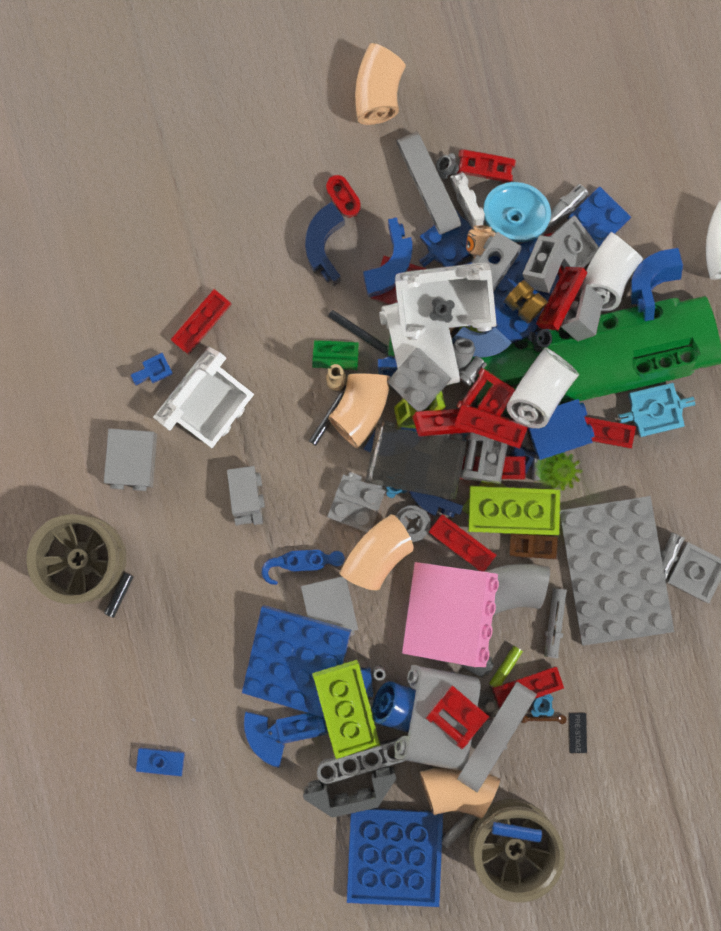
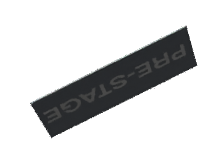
M569 713L570 753H587L586 713Z

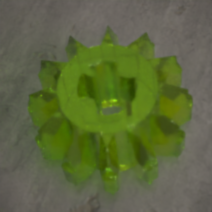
M565 452L560 453L559 458L557 455L551 456L553 462L549 460L545 462L546 466L550 467V469L543 470L544 474H550V477H547L545 481L554 480L551 486L553 489L558 484L561 491L565 490L566 485L571 489L574 487L572 480L574 482L580 481V478L575 475L582 473V469H575V466L579 465L580 461L577 460L572 463L573 454H570L566 459ZM562 466H564L563 469H567V474H564L563 477L557 471Z

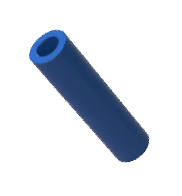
M494 822L492 834L540 843L542 830Z

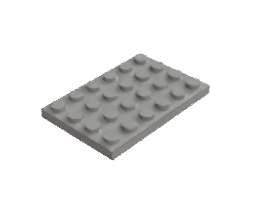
M651 496L560 510L582 646L674 632Z

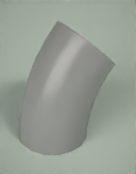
M513 564L485 571L498 574L499 587L495 594L494 603L496 609L494 615L514 608H541L549 584L550 567L537 564Z

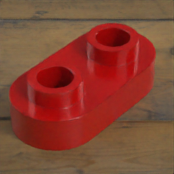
M341 175L330 177L326 183L328 195L344 217H355L361 208L358 196L346 178ZM336 185L342 188L338 192L333 189ZM347 204H352L354 208L352 210H347L345 206Z

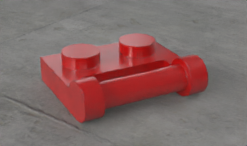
M481 368L478 373L480 374L464 399L460 400L456 406L459 409L461 403L470 406L488 380L493 384L476 408L500 416L516 389L494 376L488 370Z
M452 685L425 719L430 723L434 722L456 741V745L462 750L489 716ZM442 709L467 729L464 735L439 715Z

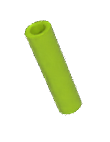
M513 645L489 684L493 687L502 685L523 651Z

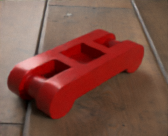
M459 150V170L456 174L462 172L465 176L470 175L492 179L502 183L513 181L512 169L515 168V159L469 150ZM470 160L475 161L474 167L468 166ZM498 165L504 167L503 172L497 171Z

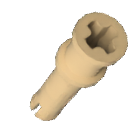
M338 364L331 365V369H328L326 375L327 385L333 391L342 390L347 382L346 374Z

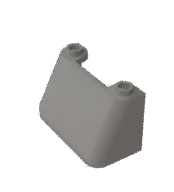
M411 665L407 680L410 687L416 689L409 734L397 740L395 744V758L462 771L469 759L472 738L464 749L461 750L456 745V741L434 722L430 723L425 718L452 685L478 706L481 687L480 680L469 675ZM444 709L440 711L439 715L462 735L466 733L467 729Z

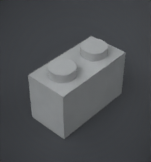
M539 235L523 272L525 281L534 290L549 293L565 256L560 239Z
M588 284L581 285L561 327L577 341L595 336L604 299Z

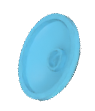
M520 182L505 183L494 188L488 194L483 207L485 222L489 227H492V231L495 233L499 232L514 242H526L539 237L548 227L551 218V209L546 197L533 186Z

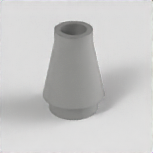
M467 338L457 339L453 345L459 373L468 367L475 352L473 341Z

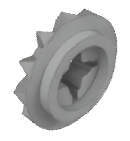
M418 506L402 508L396 517L405 529L408 525L405 516L411 520L418 516L420 517L416 523L420 531L414 528L407 530L411 541L415 542L423 539L428 534L431 524L427 512Z

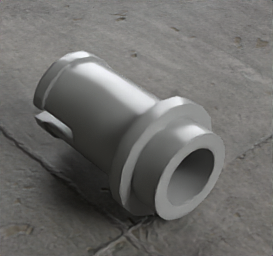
M475 356L468 367L460 372V380L467 386H470L471 383L474 384L481 368L486 367L487 364L481 358Z

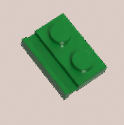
M314 340L312 368L331 369V365L338 364L345 370H357L359 342Z

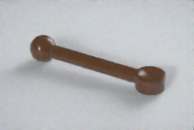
M563 714L558 715V717H527L525 715L521 723H526L527 721H558L560 724H565L567 718Z

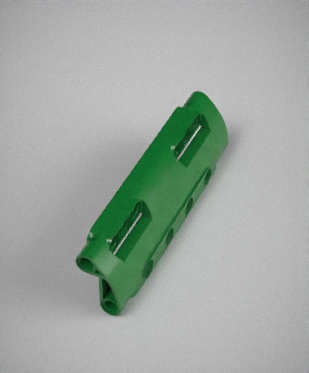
M702 296L685 301L671 298L654 302V320L649 321L644 320L643 312L639 313L638 306L602 314L599 318L596 335L580 341L575 340L561 326L559 330H549L552 334V342L546 348L562 357L579 373V376L572 383L558 405L577 399L580 402L690 376L699 368L720 365L721 342L708 298ZM525 338L510 344L505 350L496 355L479 358L487 364L484 369L508 385L513 386L521 382L541 352H536L532 341ZM692 344V346H688V347H684V348H680V349H675V350H671V351H667V352H662V353H658V354H654V355H650V356H645V357L633 359L634 357L643 356V355H647V354H651V353H656V352H660V351L669 350V349H673V348H677V347H681V346H686V345ZM488 380L475 397L476 407L493 384ZM506 407L502 414L511 417Z

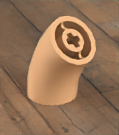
M371 43L366 50L356 81L357 119L359 123L364 125L386 122L399 113L397 91L401 76L406 68L405 63L396 54L375 43Z
M349 374L344 395L339 405L329 416V420L334 428L347 442L357 449L371 434L382 415L389 392V383L387 381L390 379V376Z
M391 514L370 529L346 559L340 572L341 576L360 587L369 590H380L382 583L393 567L405 556L413 552L411 538L400 520Z
M441 767L420 772L425 795L434 815L460 812L482 819L490 807L500 783V778L489 774L479 791L475 792L457 780L462 771Z

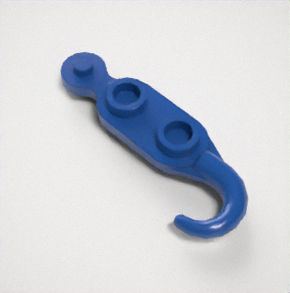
M321 550L291 551L280 557L267 560L262 567V576L267 583L277 585L278 581L272 580L268 574L272 567L279 566L290 571L319 570L328 563L336 567L341 566L344 563L345 557L340 551H333L330 555L324 554Z

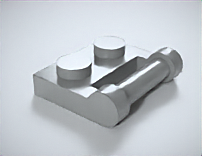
M469 432L467 435V441L469 442L464 470H461L460 478L501 484L507 444ZM482 442L478 472L473 471L477 443Z

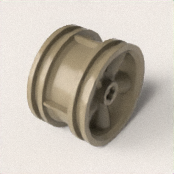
M68 514L49 520L36 531L27 550V570L31 581L44 596L63 604L84 603L106 596L118 585L126 568V549L119 533L107 522L91 516ZM84 524L93 529L87 543L77 542L73 525ZM55 538L67 548L64 557H48L50 546ZM106 544L108 561L98 560L96 550ZM79 553L80 556L84 555V560L81 561V564L80 562H76V558L79 557ZM64 569L72 573L73 575L67 590L62 588L52 575ZM94 571L102 580L95 588L87 592L85 575Z
M520 799L500 800L492 803L482 819L477 818L472 824L469 834L470 855L481 882L491 893L506 901L529 902L542 897L555 886L564 867V846L559 833L538 807ZM526 818L522 827L542 831L545 829L548 838V850L531 848V841L506 836H499L497 843H484L492 830L494 822L510 825L509 819ZM517 842L519 848L511 850L510 845H515ZM498 856L506 861L501 877L490 872L484 864ZM527 859L538 869L533 874L521 879L518 863Z

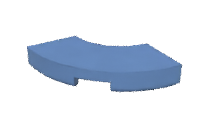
M463 326L451 339L453 345L460 338L472 340L475 346L473 357L496 355L512 343L495 327L488 332L477 333Z

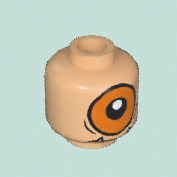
M477 225L468 232L466 250L469 254L474 255V259L477 255L481 256L485 251L483 247L488 238L496 235L492 231V227Z

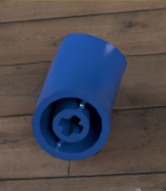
M391 681L384 683L379 688L373 701V720L377 724L409 733L416 689Z

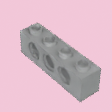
M499 232L494 237L490 236L483 247L485 251L481 256L477 255L472 264L489 263L493 292L521 251L520 245ZM492 256H497L500 258V262L492 264L488 259Z

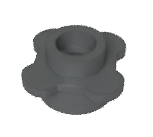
M455 154L443 155L437 160L436 168L440 172V178L446 179L448 175L458 172L459 166L456 165Z
M439 298L433 299V310L430 313L431 320L451 322L453 319L451 315L452 309L455 307V303L452 300L442 301Z

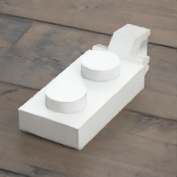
M462 172L450 176V182L457 194L456 198L471 228L474 229V226L483 225L485 213L482 207H478L474 191L468 188V178Z

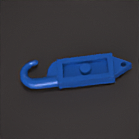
M305 713L277 719L276 723L264 733V737L279 741L280 744L326 735L328 730L324 717Z

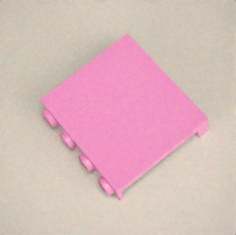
M415 562L402 653L466 666L486 667L489 659V639L493 632L491 626L492 617L496 609L494 603L495 594L499 587L498 574Z

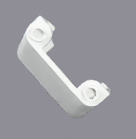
M489 263L465 264L396 274L395 284L402 338L407 337L408 340L420 339L421 335L427 330L472 325L478 331H489L492 327L497 326ZM439 298L442 301L452 300L455 303V307L452 309L451 315L453 319L451 322L431 320L430 313L433 310V299Z
M398 303L381 307L382 311L379 312L382 325H386L387 329H389L398 368L415 348H420L452 378L447 385L460 382L449 328L427 330L421 335L420 339L408 340L407 337L402 338Z

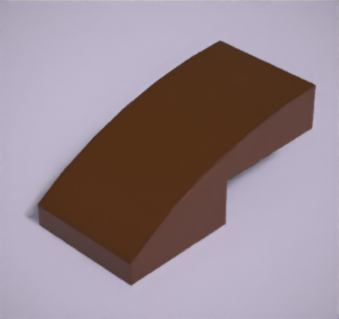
M511 534L510 556L557 559L558 537Z

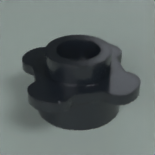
M538 326L534 332L528 334V340L532 341L536 352H541L543 348L551 344L552 334L549 330L541 329Z

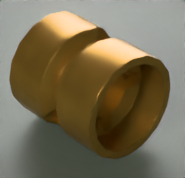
M523 280L509 293L504 303L512 310H518V316L528 324L541 312L548 301L539 293L534 294V288ZM523 298L527 299L525 303L522 301Z

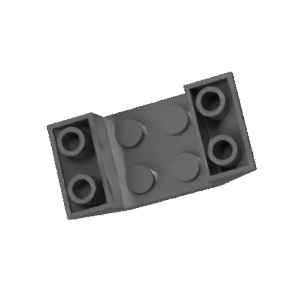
M386 766L372 771L374 790L367 787L357 790V794L348 795L347 792L340 793L334 796L335 799L330 797L328 784L321 782L319 779L308 782V786L304 787L303 798L332 818L377 808L396 780L394 766Z

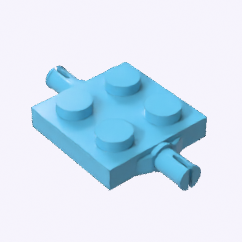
M674 383L629 393L631 412L618 414V419H620L619 423L621 424L633 421L637 427L639 438L685 426L682 417L683 408L695 406V401L690 402L695 399L692 396L680 400L676 394Z

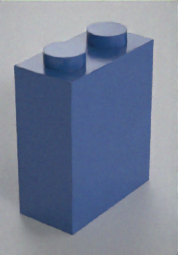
M579 399L558 405L545 427H528L538 460L593 443L591 438L595 437L591 424H586L584 416L587 415L584 403H580Z

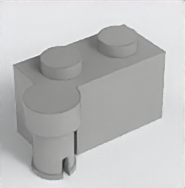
M254 466L227 470L235 525L263 524L261 508H265L263 494L259 495L258 487L262 486L261 473H257Z

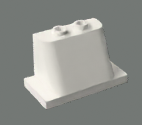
M207 347L153 418L168 430H171L176 422H178L213 448L220 437L225 436L229 432L234 419L239 418L243 414L244 406L254 394L220 368L226 357L220 352Z

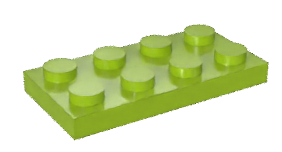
M469 486L468 532L559 535L560 490Z
M354 660L312 673L335 758H342L380 746L358 661Z

